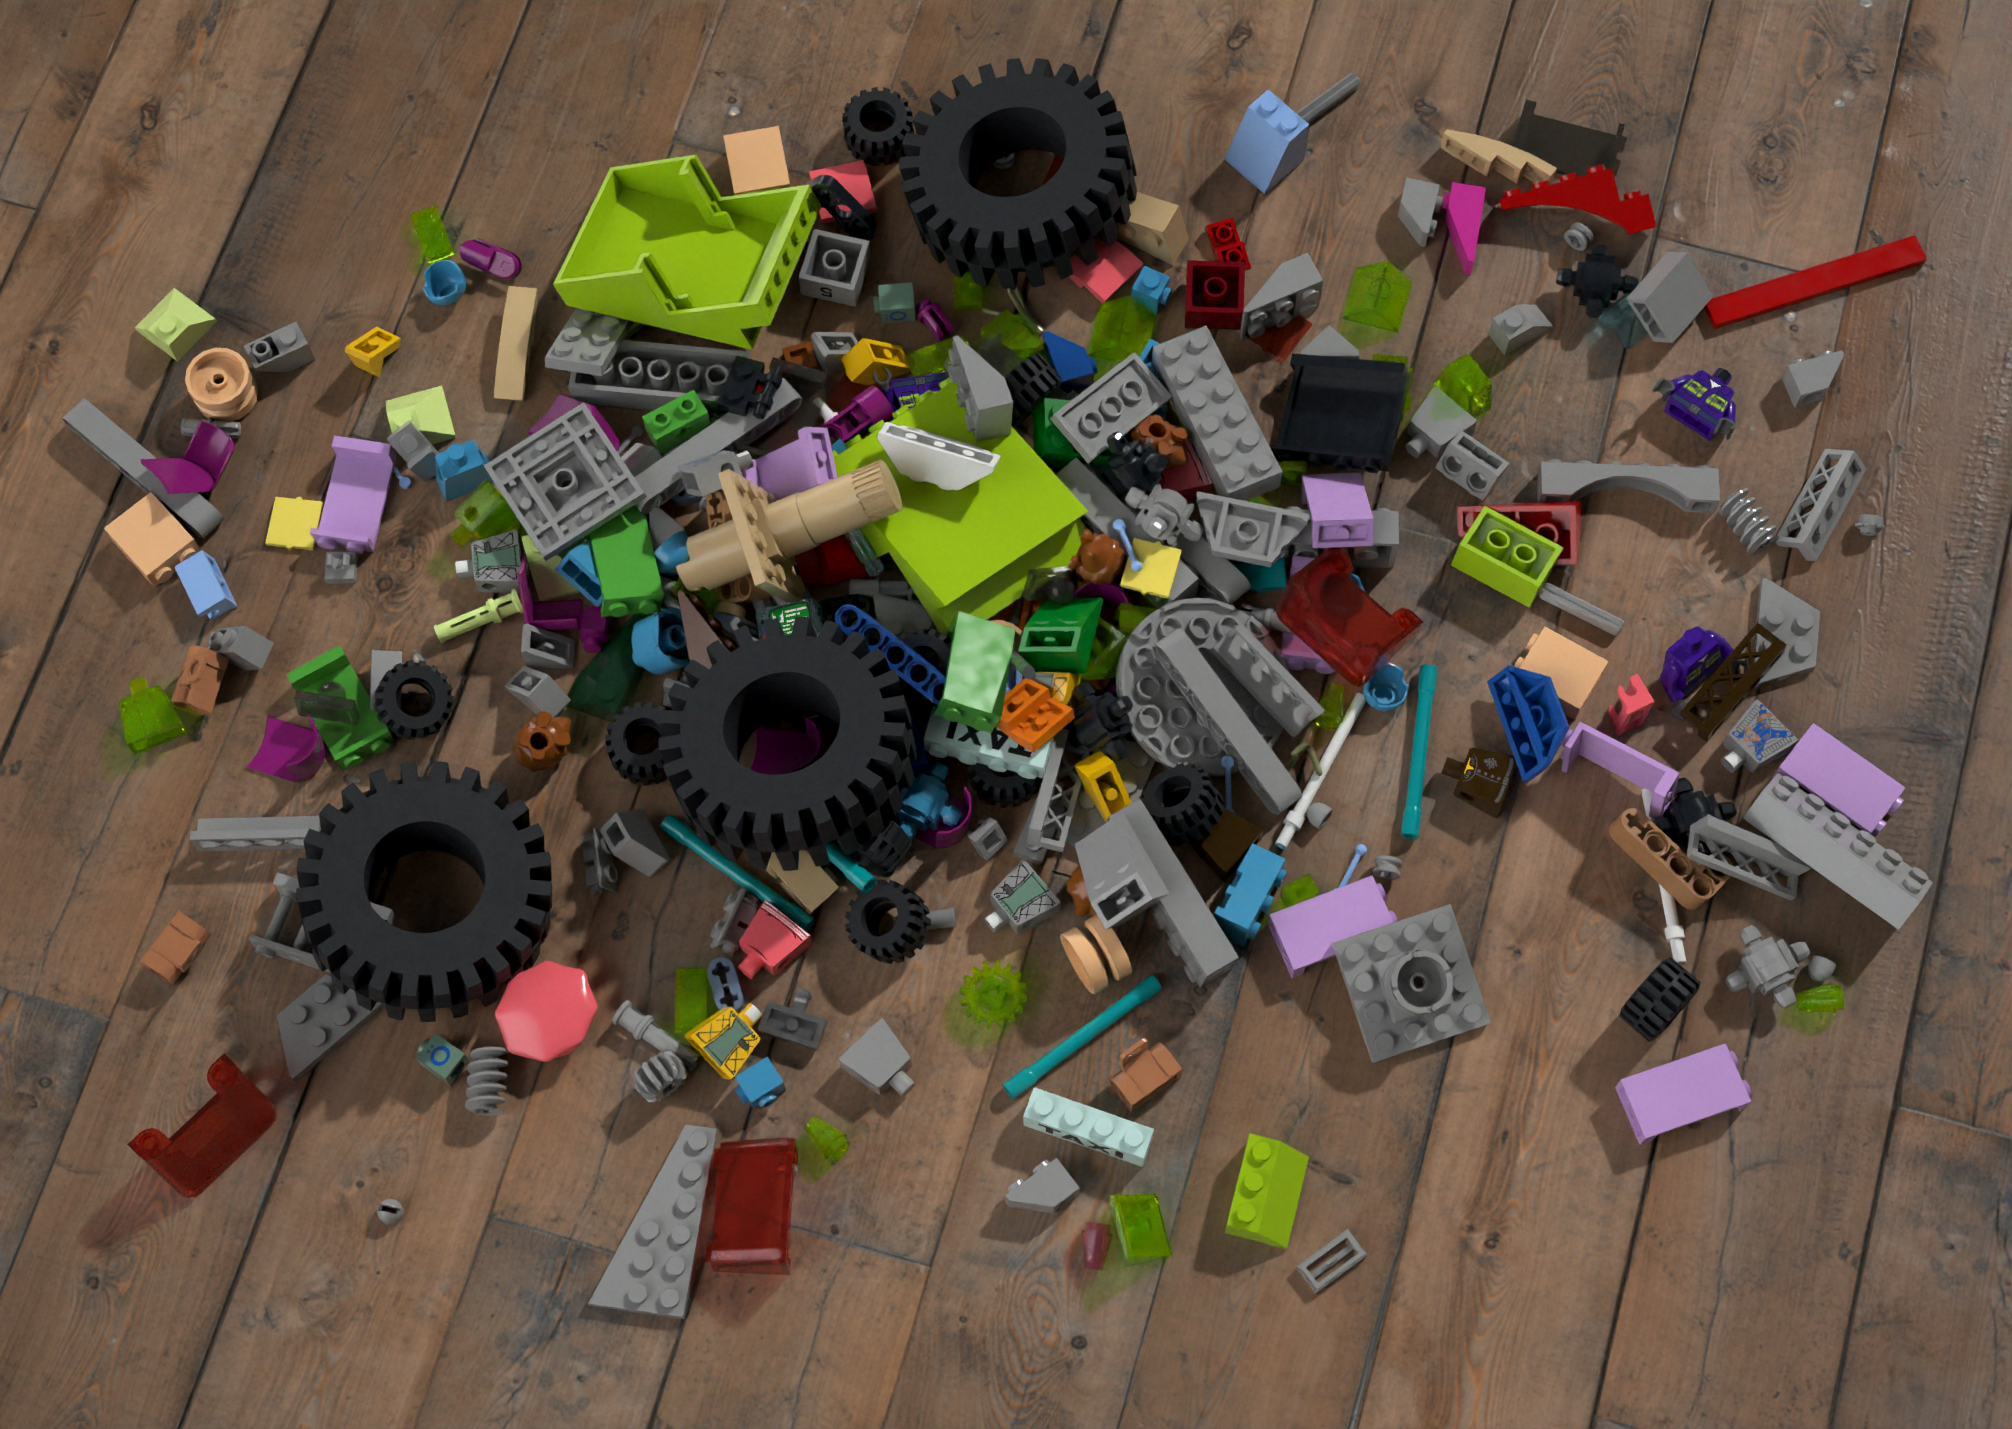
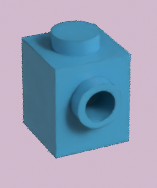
M1144 266L1132 287L1131 305L1157 316L1162 305L1168 303L1172 294V289L1169 288L1170 276Z
M768 1057L735 1076L738 1087L734 1089L743 1105L749 1102L754 1110L758 1107L764 1109L772 1105L777 1100L776 1096L786 1090L783 1080Z

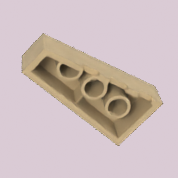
M1137 192L1135 200H1128L1131 216L1127 224L1115 222L1117 239L1174 265L1189 240L1179 205Z
M808 849L799 850L798 870L783 871L775 852H772L767 869H764L774 879L779 877L782 880L780 883L782 889L809 915L839 888L836 885L837 877L827 867L824 869L820 866L816 867Z

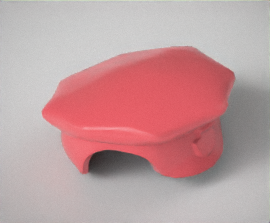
M545 960L528 970L518 973L511 981H508L501 1001L495 1010V1017L509 1052L537 1061L549 1062L576 1051L579 1044L586 1037L598 1005L585 971Z

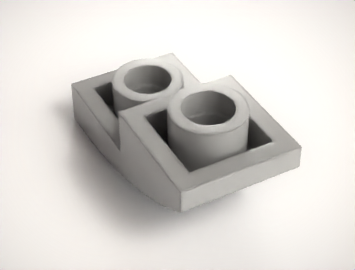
M371 650L370 710H375V692L385 673L393 669L395 665L402 664V651ZM402 687L396 694V703L400 710Z

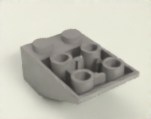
M1308 253L1282 263L1243 309L1240 331L1241 340L1249 337L1256 338L1262 335L1265 330L1275 326H1285L1292 319L1301 315L1304 317L1309 316L1319 308L1323 279Z
M953 336V349H949L951 365L948 366V373L951 383H956L958 387L956 396L959 407H964L967 414L964 415L968 432L973 431L976 442L1010 435L1013 400L1005 377L959 336Z
M1120 813L1075 844L1090 903L1105 929L1125 924L1170 894L1124 813Z

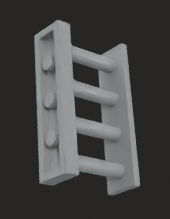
M277 872L273 885L280 893L281 900L265 937L261 938L250 934L248 940L255 948V952L263 957L273 958V955L320 970L314 955L304 952L308 943L303 924L293 947L276 942L292 903L297 902L296 889L299 888L297 878ZM370 902L373 909L382 919L393 926L395 925L397 917L392 909Z

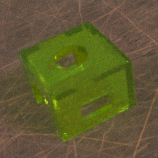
M1307 874L1283 886L1280 898L1286 908L1304 900L1316 897V894L1318 895L1320 891L1310 874Z

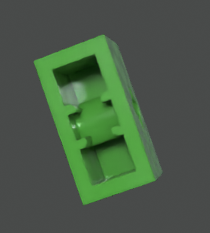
M695 390L642 416L646 433L660 455L691 439L711 425L708 411Z

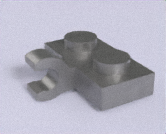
M798 988L791 1008L767 1001L758 1032L818 1051L828 1021L827 1019L805 1013L812 995H810V991Z

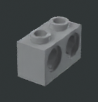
M1461 430L1448 444L1435 468L1442 472L1445 477L1465 488L1471 495L1484 501L1494 490L1510 463Z

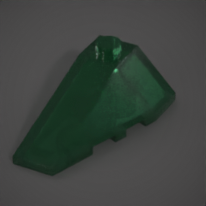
M638 613L633 614L575 678L568 694L571 701L566 707L614 723L613 717L616 713L620 716L623 714L622 709L629 706L645 669L643 666H637L632 658L634 652L631 640L633 625L652 614Z

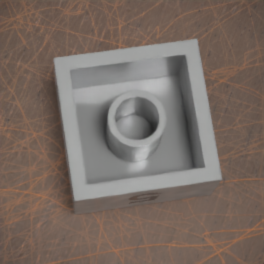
M814 229L798 278L801 295L856 307L871 259L869 241Z

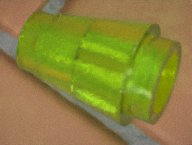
M1336 683L1329 684L1319 702L1324 711L1315 718V723L1323 729H1337L1339 724L1343 722L1345 688L1342 685Z
M1828 983L1802 992H1796L1798 1011L1836 1014L1837 1010H1844L1841 985Z
M818 1116L812 1117L804 1127V1131L808 1133L825 1159L830 1158L832 1161H837L845 1155L850 1147L847 1134L823 1121Z

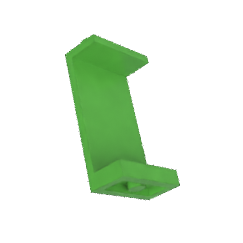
M638 508L627 509L584 537L585 540L590 539L603 597L602 617H621L638 613L651 614L661 611L664 593L646 516Z
M958 611L948 627L947 636L952 638L943 695L934 709L933 715L945 718L951 722H958L973 727L979 731L991 733L1002 717L1015 629Z
M340 645L286 674L311 719L315 722L341 771L357 767L362 763L363 759L372 754L384 752L389 748L390 744L395 742L387 726L378 720L377 710H370V697Z

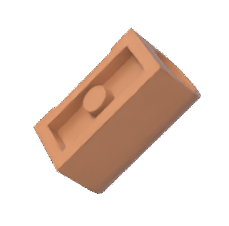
M190 646L171 704L196 717L211 714L229 658L205 647Z
M178 910L140 962L149 971L173 985L182 972L185 973L194 959L203 950V945L211 934Z
M1145 1037L1120 1055L1119 1066L1121 1070L1109 1078L1112 1088L1131 1113L1182 1076V1067L1168 1049L1159 1042L1148 1050V1041Z

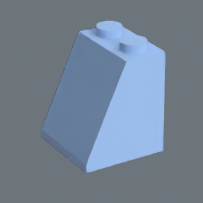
M1267 90L1248 106L1226 153L1225 161L1262 193L1266 194L1304 161L1309 124L1270 90Z

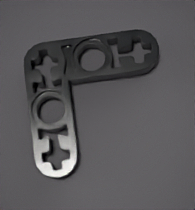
M820 175L802 184L811 186L821 204V208L824 207L854 238L867 241L873 238L877 228V221L834 177ZM838 205H845L849 207L851 211H843L838 207Z

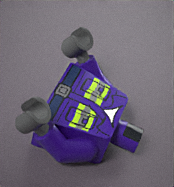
M947 357V359L945 360V364H944V365H945V369H946L947 371H948V357ZM885 367L884 369L887 374L885 380H878L876 371L872 374L874 381L880 384L881 388L879 390L887 398L894 412L905 405L911 409L918 404L915 400L917 397L928 390L932 394L941 390L938 384L949 378V376L946 377V372L891 380V372Z
M1718 368L1712 376L1703 370H1699L1694 375L1687 374L1673 380L1660 378L1652 391L1660 392L1663 395L1661 398L1663 401H1666L1669 397L1664 409L1665 413L1708 441H1711L1717 432L1725 434L1727 440L1730 439L1736 426V404L1731 400L1734 391L1727 386L1732 379L1731 374L1727 370Z
M1695 626L1685 631L1683 637L1667 649L1660 681L1670 702L1675 703L1672 707V715L1675 718L1687 721L1679 715L1680 711L1687 705L1682 698L1712 675L1734 650L1721 634L1712 630L1704 631L1699 626ZM1735 659L1731 664L1732 674H1739L1738 668L1740 665L1749 670V663L1743 659ZM1695 706L1690 711V713H1692L1694 716L1697 713V709Z

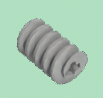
M1744 488L1725 499L1720 505L1719 513L1722 518H1727L1726 523L1729 527H1734L1733 533L1735 536H1741L1740 543L1743 546L1748 545L1746 550L1748 554L1755 555L1773 545L1780 536L1772 537L1776 526L1772 525L1767 528L1764 526L1770 518L1768 516L1758 517L1763 508L1761 506L1754 509L1751 508L1756 499L1752 497L1745 500L1744 497L1749 492V489Z
M482 1047L469 1052V1059L472 1062L468 1065V1071L471 1074L467 1077V1084L470 1087L466 1089V1096L470 1099L465 1101V1108L468 1111L483 1116H500L504 1114V1111L496 1108V1105L505 1103V1098L497 1096V1093L506 1091V1086L498 1084V1080L507 1079V1074L499 1071V1068L508 1067V1062L500 1059V1056L509 1054L506 1048Z

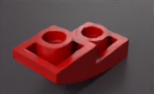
M1233 218L1205 226L1216 261L1245 262V271L1251 269L1243 241L1240 242Z

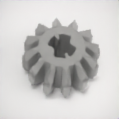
M672 1051L660 1052L655 1057L651 1056L647 1062H644L635 1071L632 1081L638 1093L648 1103L661 1101L664 1097H669L672 1092L677 1091L678 1087L684 1084L688 1072L678 1056Z

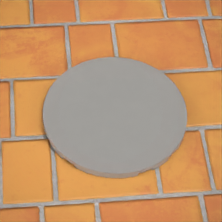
M1189 598L1169 603L1154 611L1139 623L1123 646L1116 672L1117 698L1128 696L1131 699L1133 707L1128 713L1129 722L1127 723L1132 728L1130 731L1131 735L1151 757L1166 767L1171 766L1174 768L1177 764L1183 763L1186 766L1188 763H1191L1196 767H1202L1209 777L1225 776V768L1221 765V759L1224 756H1228L1153 653L1152 646L1176 628L1183 630L1270 748L1275 745L1283 730V727L1210 651L1230 629L1242 622L1289 672L1285 658L1281 657L1282 651L1280 648H1277L1275 642L1269 636V631L1252 615L1248 616L1232 604L1210 598ZM1235 765L1231 767V774L1239 771Z

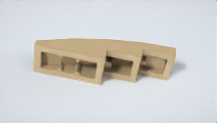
M1448 129L1443 134L1440 148L1486 177L1494 169L1516 184L1523 176L1533 183L1548 180L1549 185L1553 183L1557 168L1528 152L1476 134Z
M508 287L499 342L494 399L525 400L526 375L529 374L531 346H534L537 288Z

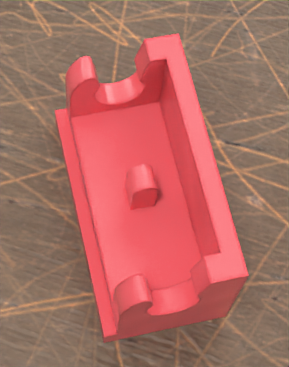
M1638 674L1630 677V684L1626 692L1621 685L1617 689V694L1622 704L1619 715L1615 712V708L1612 705L1608 708V715L1616 727L1615 732L1617 736L1643 724L1655 702Z

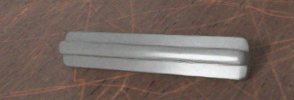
M1355 73L1348 74L1296 113L1309 124L1359 88L1360 78Z
M1546 583L1540 592L1539 597L1542 600L1612 635L1617 636L1624 625L1622 619L1550 583Z

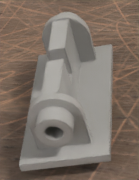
M593 828V833L585 834L584 840L581 842L584 863L594 862V866L585 868L586 888L590 890L591 895L601 894L603 888L617 893L616 881L618 880V873L614 866L613 853L600 830Z
M743 888L734 894L731 893L726 899L723 910L726 913L722 921L718 920L710 934V937L713 938L710 945L711 948L723 945L722 951L733 955L734 951L739 950L740 939L746 930L737 926V924L741 922L749 926L758 909L756 904L758 899L749 894H747L746 898L743 897L746 889Z

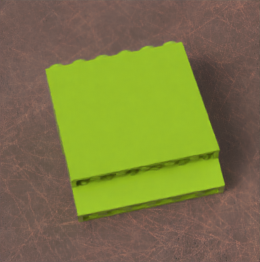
M697 154L610 167L553 285L567 306L753 350L762 327L769 326L772 323L819 213L821 204L810 185L721 197Z
M950 378L938 384L941 390L932 394L928 390L917 397L915 400L918 404L911 409L905 405L893 412L892 416L894 419L890 423L931 432L1001 455L1000 461L993 473L958 491L954 489L944 490L939 488L937 484L927 481H914L909 476L900 474L877 439L879 431L885 424L883 419L868 428L871 434L864 439L857 435L846 442L844 445L847 449L842 453L838 454L836 450L832 451L837 477L878 460H883L888 466L901 496L902 510L855 529L854 532L872 560L888 552L890 553L939 632L946 636L948 627L958 611L987 620L1067 567L1072 556L1077 554L1082 544L1081 536L1086 529L1080 517L1089 512L1012 426L1010 435L976 442L973 431L968 432L964 418V415L967 414L964 407L960 408L957 401V384L951 383Z

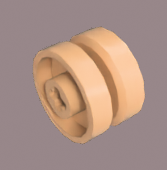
M212 348L203 351L191 361L186 370L185 383L188 392L198 410L206 418L212 417L215 421L226 422L239 420L248 414L257 402L258 387L255 378L250 372L247 362L239 353L228 348Z
M1097 914L1085 920V933L1077 927H1073L1060 934L1062 946L1071 965L1091 994H1096L1108 987L1107 974L1117 981L1132 974L1129 958L1113 928H1104Z

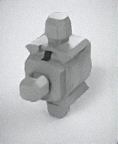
M1161 484L1155 485L1149 496L1145 494L1146 491L1137 487L1130 489L1125 500L1133 508L1136 509L1138 507L1141 509L1135 519V525L1141 524L1143 530L1148 535L1160 540L1167 539L1169 545L1175 542L1180 532L1184 534L1186 539L1195 542L1199 540L1204 528L1195 520L1192 522L1188 519L1194 510V503L1187 504L1186 499L1181 494L1168 488L1162 489Z
M1753 925L1741 930L1740 938L1744 947L1748 946V948L1741 954L1742 959L1740 961L1741 964L1737 966L1738 970L1730 974L1725 980L1731 992H1738L1746 989L1748 986L1752 994L1761 991L1765 997L1774 993L1773 998L1783 1009L1795 1004L1796 996L1792 988L1787 986L1795 979L1794 970L1798 969V963L1805 960L1810 954L1806 943L1797 942L1787 947L1783 939L1776 943L1772 937L1761 941L1762 935Z

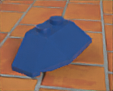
M1508 665L1488 680L1487 683L1522 780L1528 783L1550 766L1565 738L1569 725L1551 677Z

